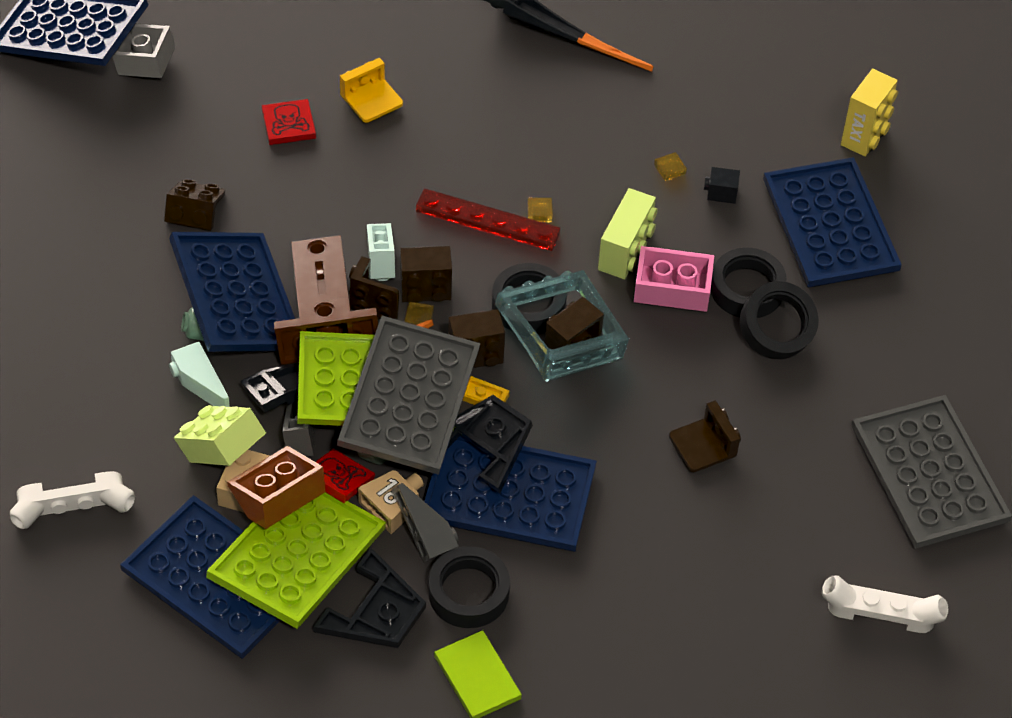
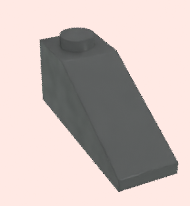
M297 400L287 405L282 430L285 447L289 446L306 457L314 456L315 425L297 424Z
M403 483L392 489L423 562H427L459 547L457 544L458 535L455 529L450 527L449 523Z

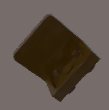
M183 179L167 193L164 221L212 230L214 227L216 204L224 197L225 189L219 188L220 186L217 184L208 183L202 185L196 184L195 180Z
M361 256L358 264L352 266L349 275L351 309L376 308L378 318L381 319V316H386L397 320L399 290L395 287L370 280L371 259Z
M716 400L706 403L704 419L672 430L669 434L671 442L691 472H697L736 457L741 441L738 429L736 427L733 428L729 422L727 412L724 408H720Z

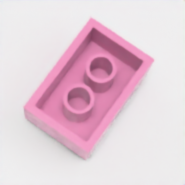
M641 246L634 302L707 312L714 255Z

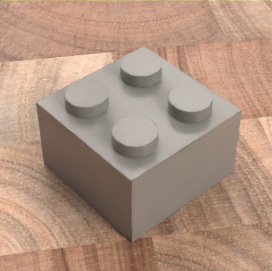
M135 24L112 56L118 75L162 78L176 47L170 26Z

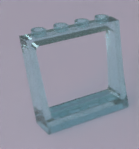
M568 270L555 278L549 275L540 282L533 283L532 281H527L517 288L508 286L497 295L495 306L528 352L545 382L617 361L624 357L629 338L584 270L574 273ZM576 290L604 314L602 329L604 335L560 348L549 349L516 306Z

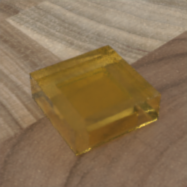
M676 152L656 158L654 161L655 167L665 181L686 174L687 168Z
M528 198V222H552V198Z
M409 302L405 322L418 325L427 320H432L434 305Z

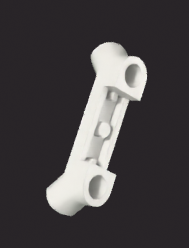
M114 471L96 473L95 483L43 491L42 483L29 484L17 490V503L10 510V519L17 527L28 529L41 515L61 514L66 511L85 510L101 505H108L118 512L124 513L133 506L135 495L133 490L123 485L121 474Z
M837 575L826 579L822 587V596L828 601L829 611L834 616L853 620L855 614L907 624V631L927 633L933 629L934 624L945 621L948 615L947 601L940 595L923 599L848 584Z

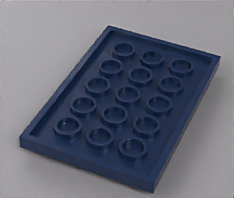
M19 0L0 24V52L106 66L149 4L147 0Z
M854 157L764 173L763 180L807 287L900 271L902 264Z
M172 232L169 240L208 352L279 351L274 322L295 319L264 233Z
M462 436L447 449L439 475L432 473L424 502L449 523V526L576 552L596 469V460L523 446L501 493H498L481 481L479 477L495 459Z
M194 495L120 564L121 570L241 659L281 621L206 578L207 570L244 531Z

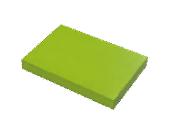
M483 630L434 652L435 659L470 718H481L521 700V692Z

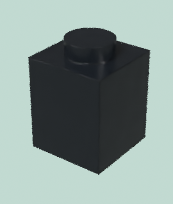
M711 167L710 176H705L704 190H708L707 200L736 204L740 170Z

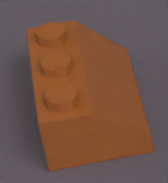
M289 446L284 447L227 482L229 489L246 516L264 529L269 528L325 493L323 466Z

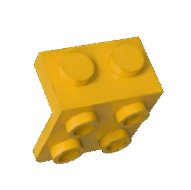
M380 58L340 75V95L365 123L371 122L403 106V100L385 80V63Z

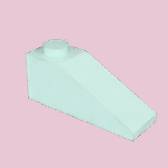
M391 223L367 224L369 259H371L370 279L387 281L390 278H395V255Z
M200 342L171 351L172 362L169 363V368L172 376L178 377L182 386L213 406L230 407L229 397Z

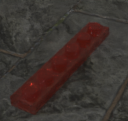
M424 188L416 204V212L553 251L560 235V227Z

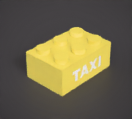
M872 68L850 98L841 146L865 157L871 149H876L880 136H885L891 125L888 120L894 111L892 103L898 95L896 90L897 79Z

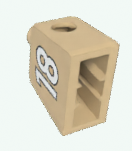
M392 470L358 488L359 504L372 515L385 521V529L390 534L394 533L405 522L392 489L403 483L419 497L417 490L423 487L424 483L416 473L404 479L397 471Z

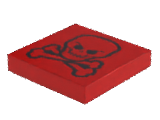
M308 99L262 105L269 145L316 139Z
M334 448L316 461V463L323 466L325 492L343 503L357 494L360 486L374 480L375 477L374 472Z

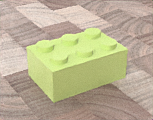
M628 188L601 238L599 271L622 279H626L629 271H634L641 246H646L647 237L651 238L655 231L656 224L653 221L658 211V208H655L656 197Z
M209 405L199 411V416L196 419L184 424L180 428L181 432L174 439L191 463L230 466L263 437L266 432L251 408Z

